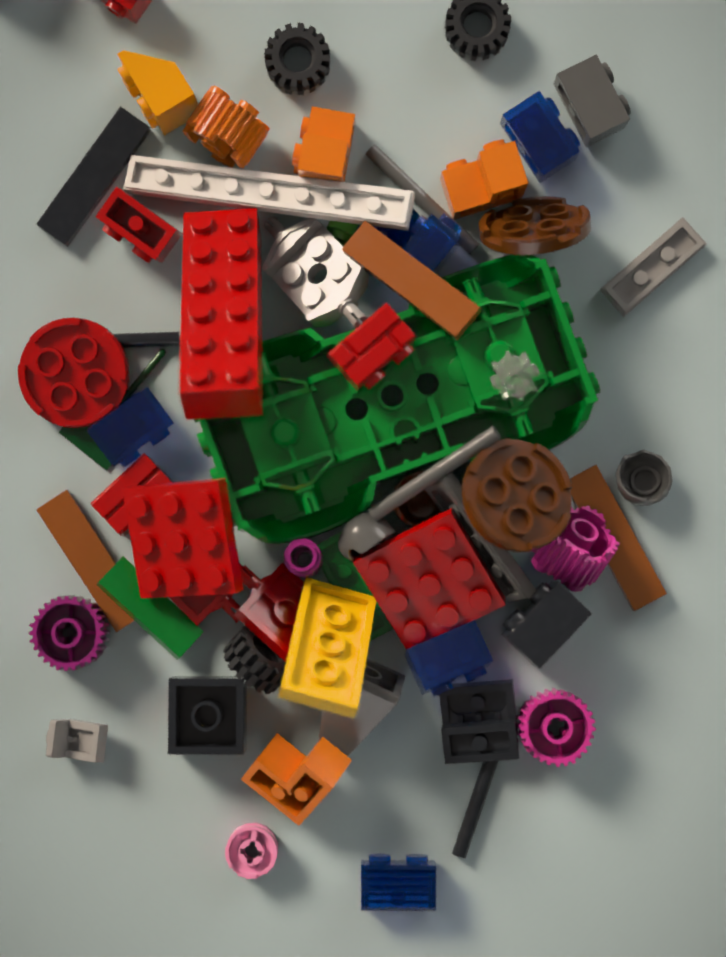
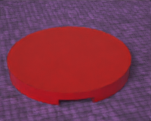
M74 317L58 319L39 328L26 344L20 364L18 365L19 386L30 408L45 420L67 428L90 426L110 416L122 402L128 389L130 377L126 352L116 336L97 322Z

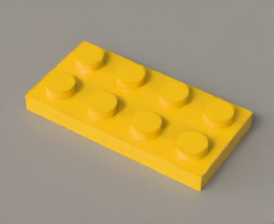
M308 577L305 578L279 698L346 717H355L359 705L376 606L374 596Z

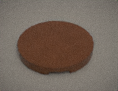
M553 196L512 200L511 207L498 212L490 209L479 221L480 240L486 247L497 252L514 255H535L559 251L581 242L591 231V215L587 207L584 205L578 207L568 205L565 198Z
M508 438L499 440L488 448L483 449L470 462L463 478L462 500L469 521L486 541L506 551L530 552L540 549L557 539L567 527L571 518L570 489L573 487L565 467L550 450L538 443L532 444Z

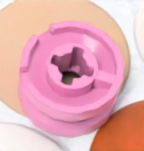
M246 823L239 826L231 834L225 848L226 861L229 868L233 869L238 876L246 879H257L267 874L274 867L278 855V841L274 832L260 823ZM254 842L259 854L255 857H250L246 854L245 848Z

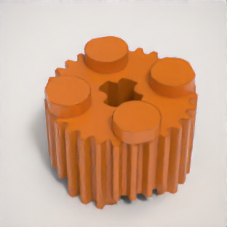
M215 85L211 86L187 120L182 132L194 144L200 139L201 144L213 153L211 157L217 162L230 168L237 164L239 168L244 169L266 138L270 129L264 122L256 118L259 111L244 100H240L238 104H235L232 100H229L230 97L225 91Z

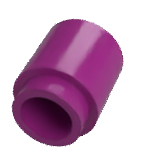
M297 539L286 547L284 563L287 569L295 576L310 578L316 575L322 568L323 554L313 541ZM303 553H308L312 557L310 565L306 567L300 566L298 563V558Z

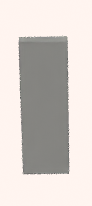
M682 217L606 283L600 291L624 317L705 247L707 243Z

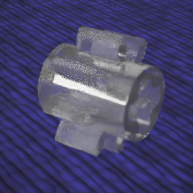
M507 351L505 357L499 362L492 363L497 375H493L489 379L493 388H499L502 399L506 400L511 396L522 401L523 396L528 394L530 390L536 391L537 388L532 378L540 373L535 364H530V360L525 352L518 357L511 355Z

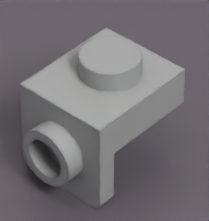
M76 719L51 720L46 735V756L50 758L66 757L94 763L104 762L108 725Z

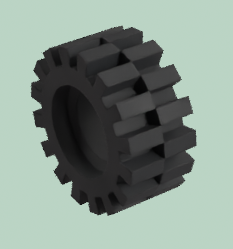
M453 0L451 7H448L444 28L446 29V40H450V48L453 51L457 49L459 56L465 58V55L471 56V61H477V57L481 56L483 60L489 59L490 54L493 53L494 56L498 54L500 48L506 44L511 28V14L508 15L509 7L507 3L502 4L501 0ZM480 12L488 16L492 24L490 32L483 37L469 35L464 28V20L469 14Z
M291 23L286 24L283 31L278 28L274 31L275 37H269L267 41L268 47L267 49L265 48L264 52L265 65L270 80L274 81L278 89L284 88L285 93L292 94V91H297L298 95H304L305 90L309 89L310 93L315 91V86L317 84L321 86L325 82V76H328L330 71V50L328 43H325V37L321 32L317 34L316 28L311 25L309 29L304 28V23H298L297 27L293 28ZM293 47L307 49L312 56L309 67L301 72L289 70L283 62L284 55L289 49Z
M246 626L242 627L224 648V660L230 662L227 665L230 671L235 670L237 672L235 677L239 680L243 678L246 681L245 685L251 688L253 685L255 691L259 693L262 691L265 694L274 693L281 685L286 662Z

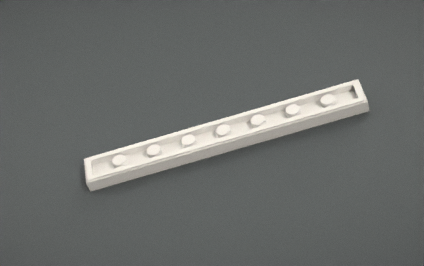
M131 155L123 187L124 191L128 194L240 209L257 208V211L361 225L366 221L372 226L406 231L409 230L415 200L414 191L136 155Z

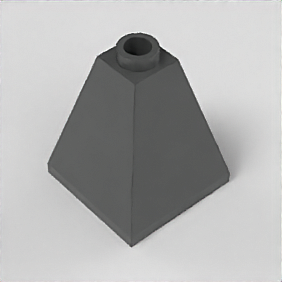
M366 658L359 705L355 717L350 718L322 710L319 740L324 737L345 755L349 756L396 706L406 676Z

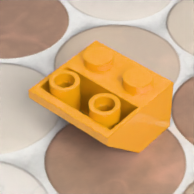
M125 50L117 54L123 65L117 70L133 99L140 95L141 98L136 101L150 127L154 129L159 126L165 136L185 124L198 103L194 92L176 63Z

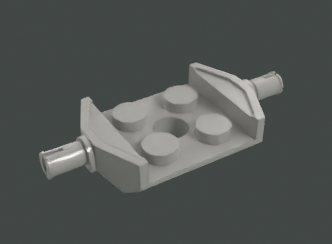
M275 216L268 218L274 226L265 221L264 228L275 238V241L263 264L262 270L272 277L306 316L305 318L315 327L330 326L342 316L347 318L355 328L361 325L358 319L362 322L367 320L368 317L357 307V301L368 288L369 274L342 252L341 248L343 246L315 218H308L287 229ZM323 269H327L326 278L321 283L314 284L316 274Z

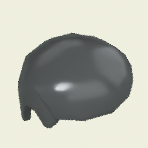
M647 450L624 455L615 474L617 489L628 502L639 506H650L663 500L668 495L673 482L671 467L662 456Z
M369 512L361 513L345 524L339 536L338 548L346 559L353 561L355 556L367 552L378 543H383L385 538L395 535L397 532L384 517L375 521Z

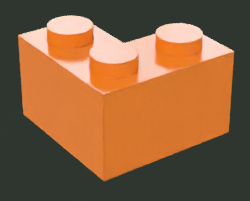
M312 106L310 118L303 117L300 131V138L303 139L302 144L295 143L292 158L293 174H298L300 177L345 182L355 128V114Z
M504 139L485 144L483 151H479L476 161L467 163L466 159H461L445 166L446 170L441 171L440 176L448 207L454 220L511 203L512 200L522 199L528 186V180L516 142L505 143Z
M276 733L242 776L241 780L300 826L333 789L352 759L324 737L305 756L290 742Z

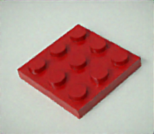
M226 478L137 485L122 489L140 598L236 594L244 590Z
M452 508L371 548L363 554L355 556L353 564L408 652L506 605V598Z

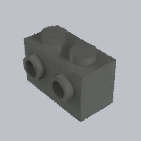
M597 54L557 73L553 83L585 147L625 129L630 120L628 115L631 114L627 100L622 94L618 96L612 85L614 76L606 62L601 63Z

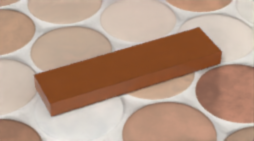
M366 221L362 223L341 248L346 256L359 264L456 340L461 337L481 313V308Z
M594 465L571 477L570 480L573 487L570 489L571 499L576 508L580 509L581 506L586 507L588 505L591 510L596 509L598 514L602 513L606 521L604 523L606 525L605 528L611 531L610 535L614 536L619 543L617 551L607 565L632 611H636L666 595L664 587L598 466Z
M65 490L36 509L98 606L106 615L115 632L117 633L133 623L134 620L96 585L116 564V561L70 491Z

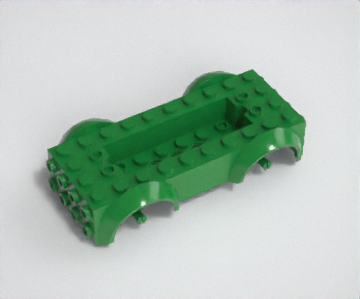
M510 254L441 277L481 308V313L461 337L456 340L409 304L408 310L397 313V315L417 337L410 344L414 351L398 365L394 360L382 369L386 376L370 390L363 385L357 391L327 357L328 353L355 329L324 340L313 329L306 328L262 341L263 415L194 419L195 423L200 422L203 432L197 434L201 449L207 457L212 456L215 468L209 469L212 479L226 478L233 527L237 526L238 531L247 532L254 538L270 544L290 543L297 539H307L344 525L356 515L363 513L373 501L376 484L437 463L492 426L500 434V440L510 438V440H522L532 444L538 443L548 450L574 437L589 420L593 405L598 401L596 394L600 393V386L594 372H587L583 359L587 358V351L581 337L575 338L570 326L571 323H574V316L567 301L562 302L557 288L561 287V281L554 266L549 267L546 258L540 260L535 255ZM431 373L436 376L439 383L436 392L425 395L417 389L416 381L420 375ZM388 386L400 388L403 393L402 402L394 407L387 406L381 399V393L384 388ZM352 399H362L368 406L367 415L361 420H353L346 414V405Z

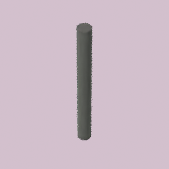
M376 144L369 148L365 155L400 189L414 191V202L469 255L479 246V243Z
M494 426L490 427L369 508L370 515L375 521L380 520L479 454L483 449L500 440V434Z

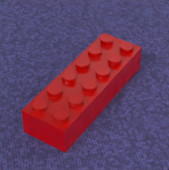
M257 208L185 212L183 214L179 395L185 420L263 415L262 236Z

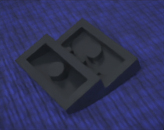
M513 679L443 684L439 686L442 715L441 734L445 764L519 759Z

